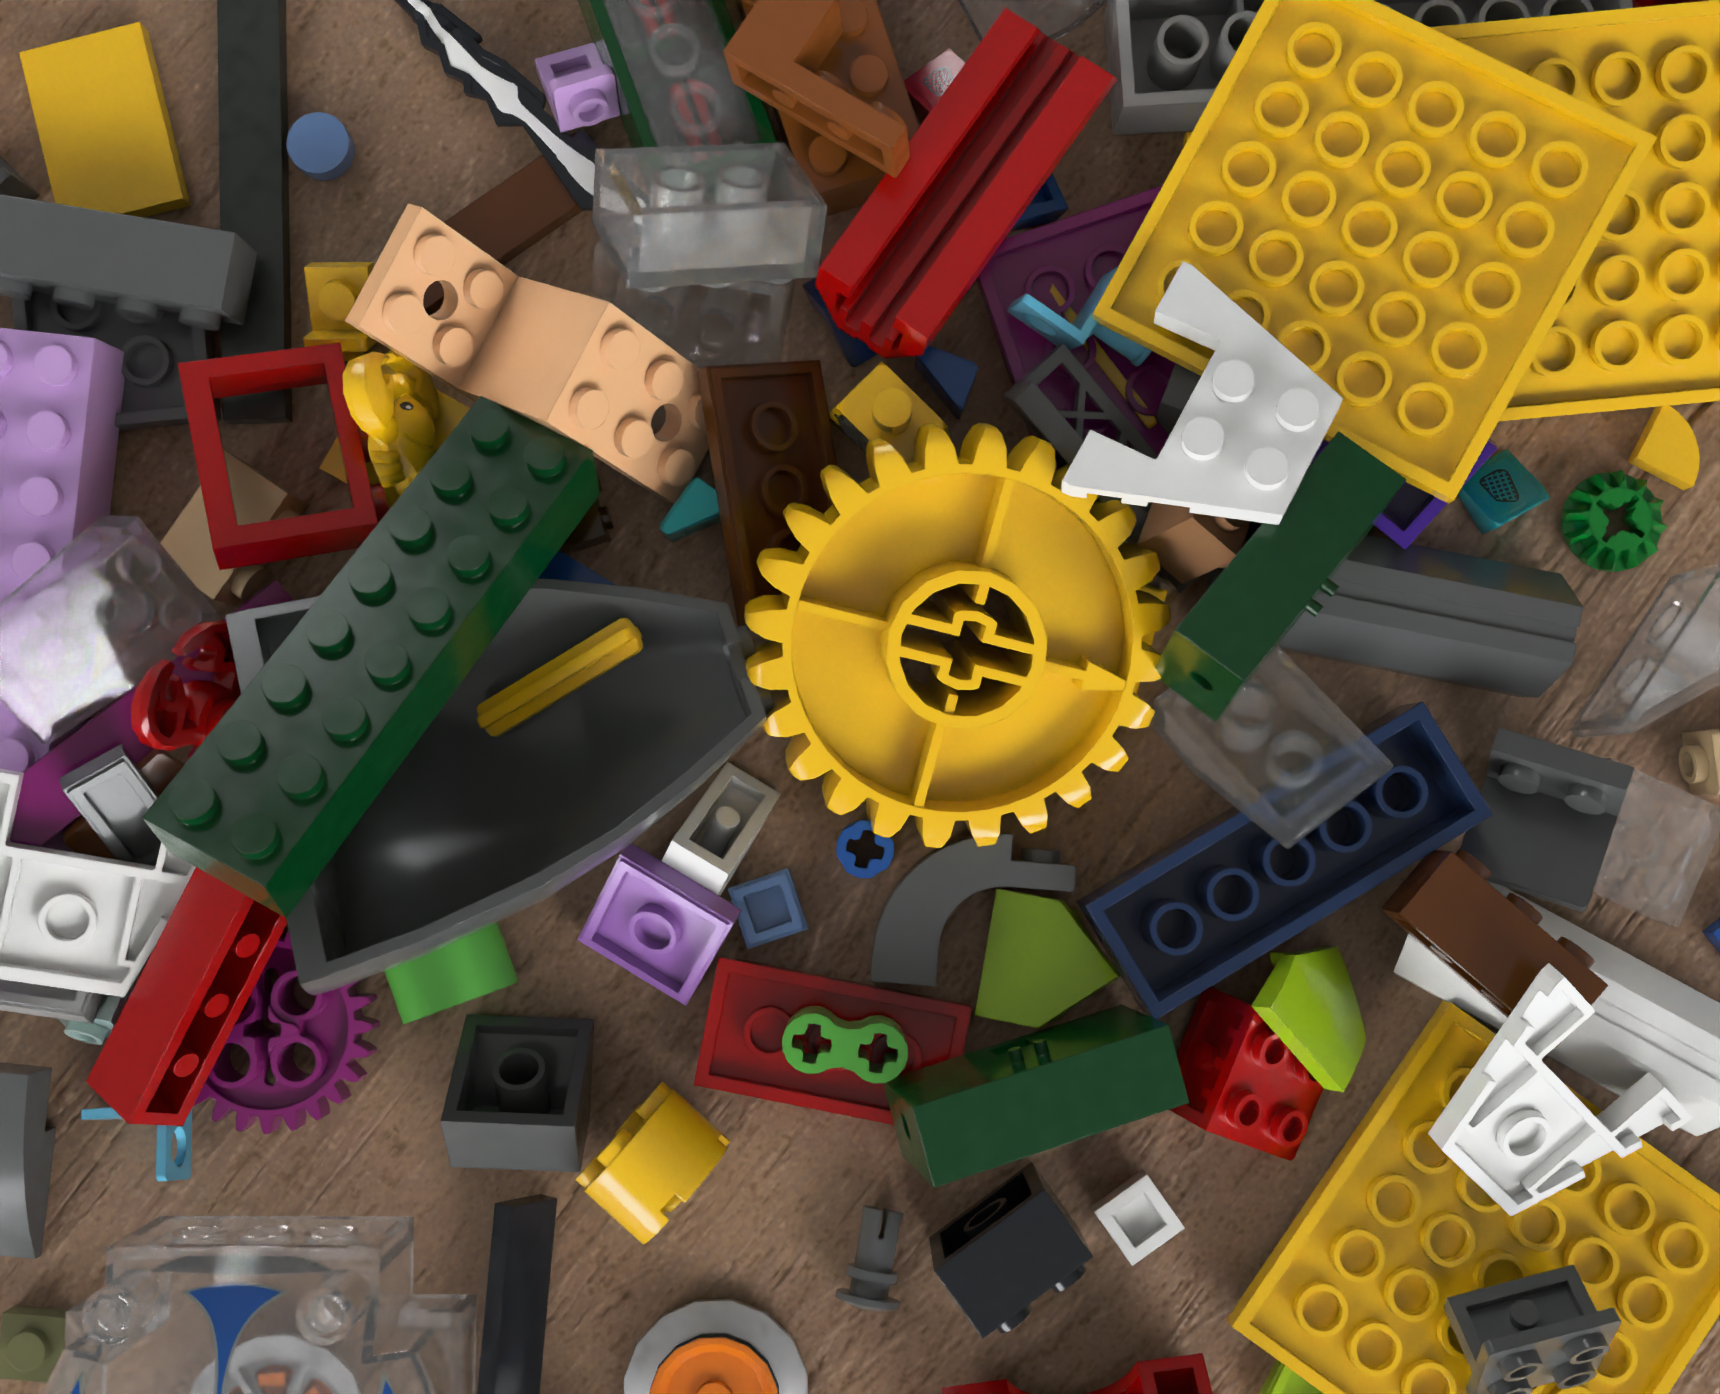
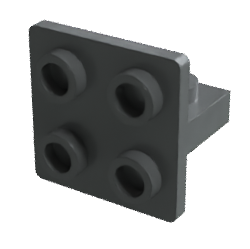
M1574 1265L1451 1296L1446 1299L1444 1310L1472 1371L1466 1387L1468 1394H1531L1533 1387L1556 1382L1560 1389L1582 1385L1597 1375L1595 1370L1598 1369L1604 1355L1610 1350L1609 1346L1621 1324L1615 1308L1601 1311L1596 1310Z

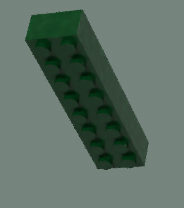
M480 396L144 814L142 819L167 850L287 918L599 497L600 492L593 450Z

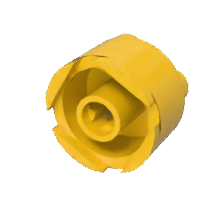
M662 1081L644 1102L639 1104L615 1131L613 1139L603 1150L601 1149L575 1180L585 1188L583 1191L644 1245L670 1220L664 1213L666 1211L671 1213L682 1201L685 1203L725 1154L728 1149L726 1146L731 1141L676 1090L669 1088Z

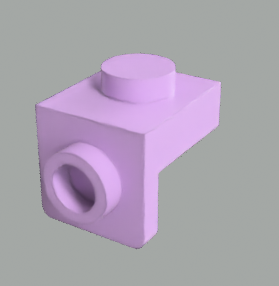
M594 42L534 59L539 81L560 132L582 126H592L603 120L620 116L615 75L609 64H603Z

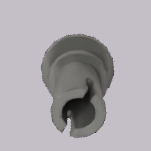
M863 1205V1217L855 1262L848 1263L846 1275L852 1277L850 1289H837L835 1297L864 1310H898L900 1301L888 1297L889 1286L896 1285L898 1273L892 1271L900 1223L903 1220L904 1213L886 1208L882 1211L875 1206ZM882 1212H883L881 1230H880V1234L878 1235V1233H879V1227H880V1222H881V1217H882Z

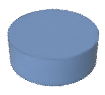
M322 112L309 113L300 117L288 132L286 144L288 154L294 164L306 176L315 180L328 181L338 178L351 166L355 155L354 141L350 133L336 117Z

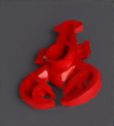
M225 621L197 623L180 636L171 650L177 656H186L200 648V652L196 657H186L182 664L192 671L214 672L212 681L193 680L183 684L181 677L172 674L175 665L165 659H162L148 669L135 690L131 704V725L140 743L154 749L166 751L192 745L193 747L187 757L189 760L241 695L228 626Z

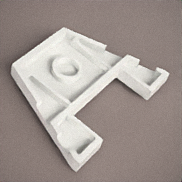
M1182 261L1155 311L1153 323L1214 350V354L1158 458L1153 459L1090 430L1062 480L1061 492L1080 498H1087V493L1121 498V503L1145 507H1147L1149 502L1189 507V513L1279 525L1334 420L1343 397L1193 265Z
M0 768V979L125 997L156 946L196 867L170 853L162 842L156 866L11 842L10 837L24 773Z
M1550 963L1538 973L1428 1132L1440 1149L1510 1216L1585 1178L1584 1170L1581 1168L1584 1165L1613 1150L1623 1158L1643 1147L1641 1140L1638 1138L1639 1136L1662 1124H1665L1671 1131H1674L1687 1124L1693 1118L1650 1072L1646 1073L1598 1116H1594L1545 1065L1542 1058L1596 1012L1572 984Z

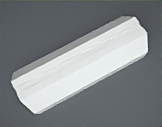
M1487 881L1503 896L1506 897L1509 893H1513L1532 905L1543 916L1542 921L1538 925L1556 941L1562 936L1585 950L1595 961L1590 970L1608 984L1607 988L1591 1005L1596 1012L1545 1056L1618 1096H1621L1646 1073L1650 1072L1693 1117L1687 1124L1681 1126L1680 1129L1699 1136L1719 1128L1720 1003L1508 888ZM1408 934L1393 971L1395 975L1443 1001L1453 1003L1465 1013L1500 1030L1507 1017Z

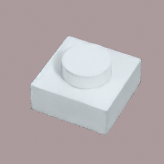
M1143 1169L1091 1206L1132 1266L1185 1229Z

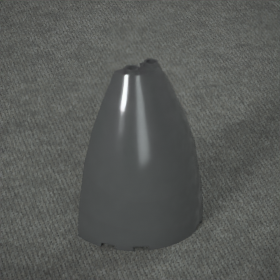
M537 579L286 918L299 985L310 995H318L426 956L549 898L635 841L698 789L765 724L766 715L774 708L770 690L753 685L749 677H747L745 660L755 654L753 641L747 625L735 626L729 605L725 602L638 587L558 579ZM320 596L252 608L225 615L241 694ZM619 618H628L640 630L643 636L641 638L643 648L639 653L501 736L492 737L484 728L479 726L476 720L478 717L476 708L480 703Z

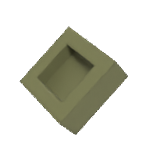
M15 1305L3 1312L0 1335V1379L61 1384L72 1376L78 1311Z

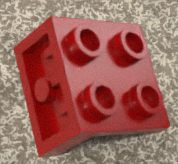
M1209 987L1202 992L1176 1053L1189 1103L1169 1110L1205 1131L1291 1161L1295 1158L1301 1141L1306 1135L1308 1124L1321 1096L1323 1087L1253 1009L1251 1004L1216 988Z

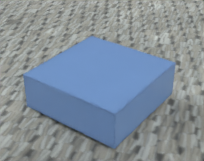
M789 868L728 888L733 905L742 910L737 919L747 949L809 928Z

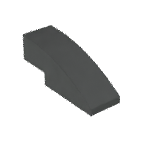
M0 1062V1256L36 1259L42 1254L56 1127L45 1126L52 1067Z

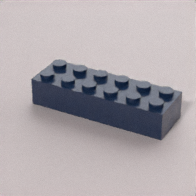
M1424 702L1400 705L1076 902L1141 1010L1148 1016L1158 1019L1489 818L1493 813Z

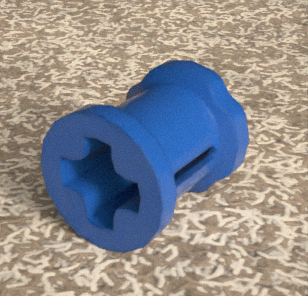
M858 820L850 823L841 832L837 840L836 855L847 873L857 878H872L889 867L894 857V843L891 837L885 838L875 834V844L884 847L881 858L871 857L867 866L855 864L856 853L847 850L848 840L860 839L863 830L873 831L870 820Z

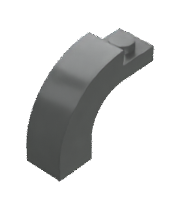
M1000 833L996 843L993 845L978 847L973 836H969L945 844L942 848L932 851L904 874L884 904L874 934L870 981L936 986L941 933L950 914L962 901L979 891L993 887H1018L1074 892L1076 866L1060 863V851L1022 848L1021 860L1011 859L1013 834Z

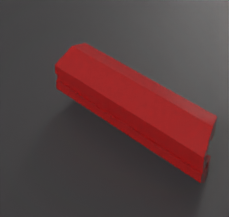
M1005 7L910 139V158L897 178L888 173L884 175L819 266L815 286L837 327L854 339L857 337L869 345V349L885 359L923 355L1118 79L1082 55L1079 57L1062 44H1058L1041 32L1039 28Z

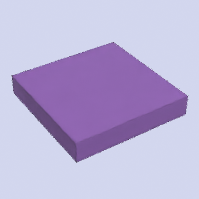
M631 843L619 855L577 940L686 1006L742 910Z

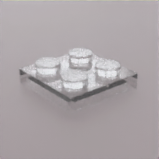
M1604 758V759H1608V760H1611V761H1615V762L1621 763V762H1619V761H1617V760H1615V759H1612V758ZM1634 768L1593 893L1666 926L1679 928L1720 832V807Z

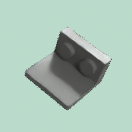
M1499 727L1491 748L1487 775L1480 792L1493 815L1466 831L1460 849L1475 857L1489 869L1492 874L1487 880L1489 882L1580 912L1585 911L1588 908L1635 767Z

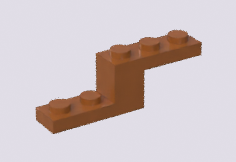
M741 0L753 8L723 50L733 83L894 178H897L910 158L907 127L902 118L894 110L880 102H872L871 105H868L849 94L846 86L837 77L825 70L818 69L844 31L839 0Z

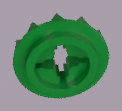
M1623 470L1597 473L1580 482L1570 492L1563 506L1561 526L1569 549L1580 561L1597 570L1619 572L1637 567L1658 551L1656 546L1661 534L1668 526L1662 522L1660 511L1664 500L1654 497L1647 488L1648 480L1635 479L1624 474ZM1623 504H1627L1628 506L1625 508L1626 514L1622 521L1629 527V532L1620 530L1602 539L1607 532L1605 528L1609 523L1608 517L1603 514V509L1611 511Z

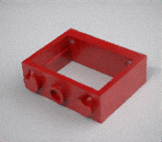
M340 342L177 363L212 548L219 570L359 548L388 512V507L381 483L370 484L366 468V463H371L368 452V434L361 430L352 418L343 394V372L346 366ZM327 384L352 508L239 525L214 399Z

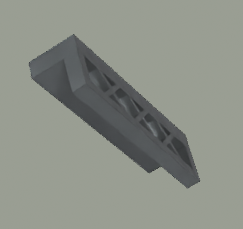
M1059 343L1002 395L1037 438L1052 444L1055 449V458L1062 467L1065 465L1071 466L1084 442L1082 439L1084 419L1108 420L1116 429V442L1125 446L1128 444L1133 450L1153 459L1158 458L1155 451L1064 344ZM1059 365L1076 382L1074 410L1056 409L1037 386ZM1086 395L1099 411H1085ZM1065 418H1073L1072 426ZM1098 495L1095 502L1121 501V498ZM1128 504L1135 512L1137 519L1131 535L1126 539L1128 543H1138L1147 518L1146 513H1149L1152 504H1148L1147 507ZM1160 566V570L1156 574L1165 585L1179 593L1198 578L1196 577L1182 584L1162 566Z

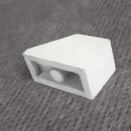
M727 762L672 839L662 862L720 896L777 803L781 793Z

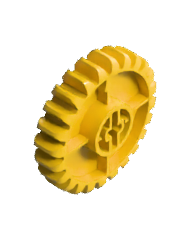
M934 423L923 424L918 428L914 440L913 461L905 463L903 457L880 437L872 439L866 445V463L870 478L858 484L847 472L835 465L825 467L821 471L820 476L824 490L833 505L822 514L808 505L795 502L788 504L783 511V516L795 538L801 543V546L797 552L783 548H767L762 550L758 556L757 565L762 576L773 587L782 591V595H763L749 600L745 605L744 611L745 622L749 629L765 639L772 640L771 642L759 645L755 648V654L745 660L747 677H749L750 682L753 685L774 690L771 692L774 708L766 715V722L762 726L764 732L775 737L792 736L785 755L789 772L799 780L814 779L824 774L822 784L823 797L826 807L832 812L843 815L855 810L866 799V813L871 821L873 833L878 836L890 838L901 830L909 815H913L915 825L925 847L942 848L951 836L955 821H965L978 847L993 845L1000 834L1001 815L1014 812L1021 825L1032 834L1047 826L1048 814L1044 798L1056 792L1068 804L1076 808H1080L1092 798L1090 786L1082 773L1090 763L1107 771L1119 772L1129 758L1124 748L1112 737L1118 725L1134 729L1145 728L1150 725L1155 711L1133 691L1136 682H1150L1161 678L1155 667L1162 654L1151 645L1142 641V636L1160 631L1169 624L1171 610L1168 604L1154 595L1137 589L1151 582L1159 572L1160 561L1158 555L1152 550L1140 549L1136 543H1123L1131 535L1137 522L1136 514L1130 505L1123 504L1119 500H1110L1104 503L1095 502L1098 497L1096 494L1087 493V498H1080L1061 492L1062 480L1070 465H1065L1055 471V449L1051 443L1035 436L1025 437L1013 447L1007 457L1003 435L998 428L986 423H977L971 427L965 436L960 454L957 456L955 447L946 431ZM954 585H958L964 592H962V591H960V590H958V589H946V588L951 587V586H954ZM989 587L1003 594L1010 621L990 616L979 605H985ZM936 592L933 601L926 600L929 596ZM964 621L981 642L1003 647L1004 650L1001 651L955 639L951 654H949L934 634L908 628L906 625L910 624L959 636ZM900 657L924 662L929 665L931 672L927 685L909 677L903 671Z

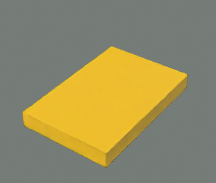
M140 21L19 52L55 203L143 218L191 206L149 32Z

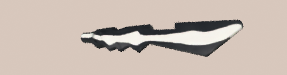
M394 0L412 18L413 22L417 24L422 46L440 56L446 76L462 83L466 96L487 101L497 127L523 126L582 211L642 210L650 205L649 196L582 129L573 138L566 131L560 132L556 121L544 110L547 99L545 94L506 60L484 50L479 45L483 41L479 33L442 4L433 3L430 0Z

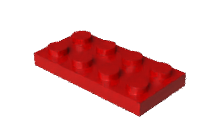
M720 955L693 1085L894 1125L883 1083L874 1084L865 1081L855 1072L845 1068H830L821 1073L807 1074L796 1070L787 1062L782 1051V1038L789 1019L796 1011L806 1006L826 1008L838 1018L846 1021H860L875 1015L891 1018L901 1026L907 1040L908 1059L904 1070L899 1074L902 1075L963 1055L972 1006L971 1004ZM808 1024L805 1034H795V1039L805 1042L806 1053L817 1054L820 1044H831L830 1039L821 1037L820 1025ZM882 1033L874 1034L871 1044H860L859 1047L869 1051L870 1062L875 1064L882 1063L885 1053H895L896 1049L888 1047L886 1035Z

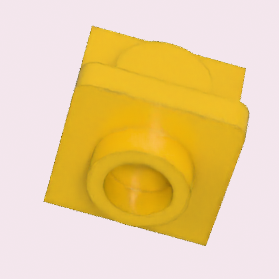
M311 262L304 267L312 331L303 338L304 347L340 342L344 361H350L364 355L365 351H368L378 342L345 321L374 268V262Z

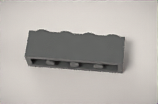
M0 194V295L31 300L32 291L53 294L52 300L59 304L83 310H93L95 301L115 304L117 312L144 320H156L158 312L179 315L181 323L205 330H219L220 322L244 325L257 251L235 232Z

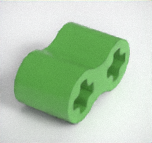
M498 922L426 956L384 971L402 1024L424 1018L519 982Z
M806 1006L796 1011L789 1019L782 1038V1051L787 1062L796 1070L807 1074L821 1073L830 1068H845L855 1072L865 1081L874 1084L887 1083L897 1078L904 1070L908 1059L907 1040L901 1026L893 1019L883 1015L869 1016L860 1021H846L838 1018L826 1008ZM808 1024L820 1025L821 1037L831 1040V1044H820L817 1054L806 1053L805 1042L795 1039V1034H805ZM882 1033L886 1035L888 1047L896 1049L895 1053H885L882 1063L875 1064L870 1062L869 1051L859 1047L860 1044H871L874 1034Z

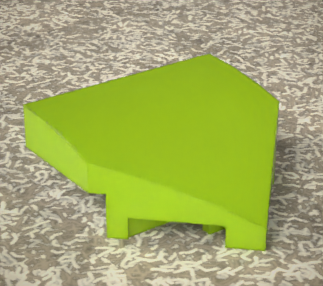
M996 889L975 1010L976 1016L1042 1028L1050 1022L1061 1019L1069 1010L1101 988H1105L1117 980L1121 975L1112 961L1106 959L1080 920L1082 917L1076 908H1069L1064 900L1007 889Z
M1328 945L1301 951L1270 952L1271 963L1275 967L1251 1006L1324 1089L1344 1092L1362 1055L1366 1034L1358 1001L1339 947Z

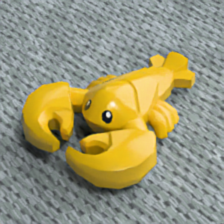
M372 351L348 361L343 372V394L352 418L361 430L368 434L369 456L382 487L386 488L395 485L400 497L435 453V427L433 420L437 419L439 415V397L429 373L394 351H389L385 354ZM383 364L390 366L395 374H382L381 366Z

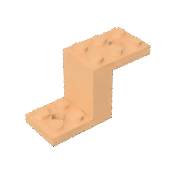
M407 204L345 321L473 402H476L482 396L593 450V456L660 499L675 504L693 479L709 448L697 371L700 369L612 303L520 277L423 207ZM439 281L444 290V301L436 313L428 315L423 304L424 293L430 284ZM664 405L666 420L662 429L654 435L651 420L655 411Z

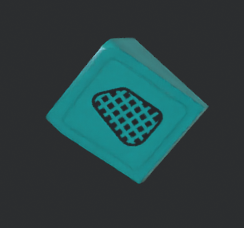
M1508 449L1488 459L1458 493L1481 535L1504 525L1550 498L1544 486Z
M693 478L660 523V530L664 537L673 543L720 522L716 490L700 478Z

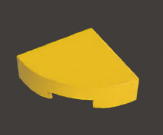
M1658 406L1654 408L1627 462L1684 491L1692 488L1697 479L1700 464L1699 447L1694 432L1684 417L1671 406Z

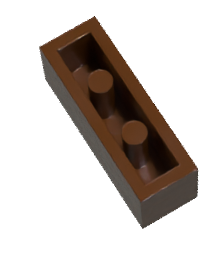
M1458 849L1455 854L1452 851L1434 850L1426 855L1381 908L1385 914L1507 1018L1538 973L1548 963L1557 969L1590 1005L1597 1000L1608 986L1607 983L1590 970L1595 961L1585 950L1565 937L1561 936L1557 941L1538 925L1542 921L1543 916L1521 897L1513 893H1509L1505 897L1487 882L1492 875L1489 869L1464 850Z

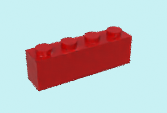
M195 868L86 1080V1083L128 1124L184 1125L287 925L286 918L199 868Z

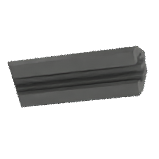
M1251 521L1246 535L1247 541L1262 523ZM1366 535L1330 579L1340 586L1333 596L1330 597L1321 591L1314 600L1324 607L1316 617L1305 611L1276 647V649L1516 697L1539 698L1573 664L1577 645L1574 641L1577 627H1580L1583 606L1560 573L1410 544L1406 549H1403L1393 540ZM1218 567L1210 571L1207 590L1225 568Z

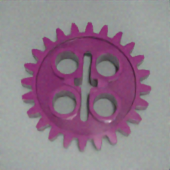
M283 930L251 993L249 1006L246 1010H242L194 1106L210 1098L214 1099L216 1104L213 1109L212 1120L215 1122L236 1111V1130L241 1132L251 1127L259 1116L263 1134H270L278 1130L282 1118L290 1131H294L306 1124V1111L316 1121L328 1115L330 1107L327 1098L340 1104L352 1096L343 1080L358 1082L367 1075L365 1069L355 1059L369 1057L377 1051L376 1046L362 1039L363 1033L380 1026V1020L363 1016L362 1011L363 1007L378 999L377 994H358L355 986L362 981L359 980L341 988L316 995L315 1004L311 1010L300 1006L295 1000L293 992L298 975L290 935L288 931L285 936ZM270 969H274L277 972V981L274 985L268 976ZM269 1017L270 1022L280 1023L281 1034L276 1036L274 1030L264 1029V1018ZM297 1043L307 1045L315 1055V1068L311 1074L304 1073L294 1063L293 1051ZM233 1044H239L249 1054L250 1067L247 1074H242L235 1070L230 1062L229 1055ZM270 1067L276 1078L274 1084L270 1083L267 1079V1071Z

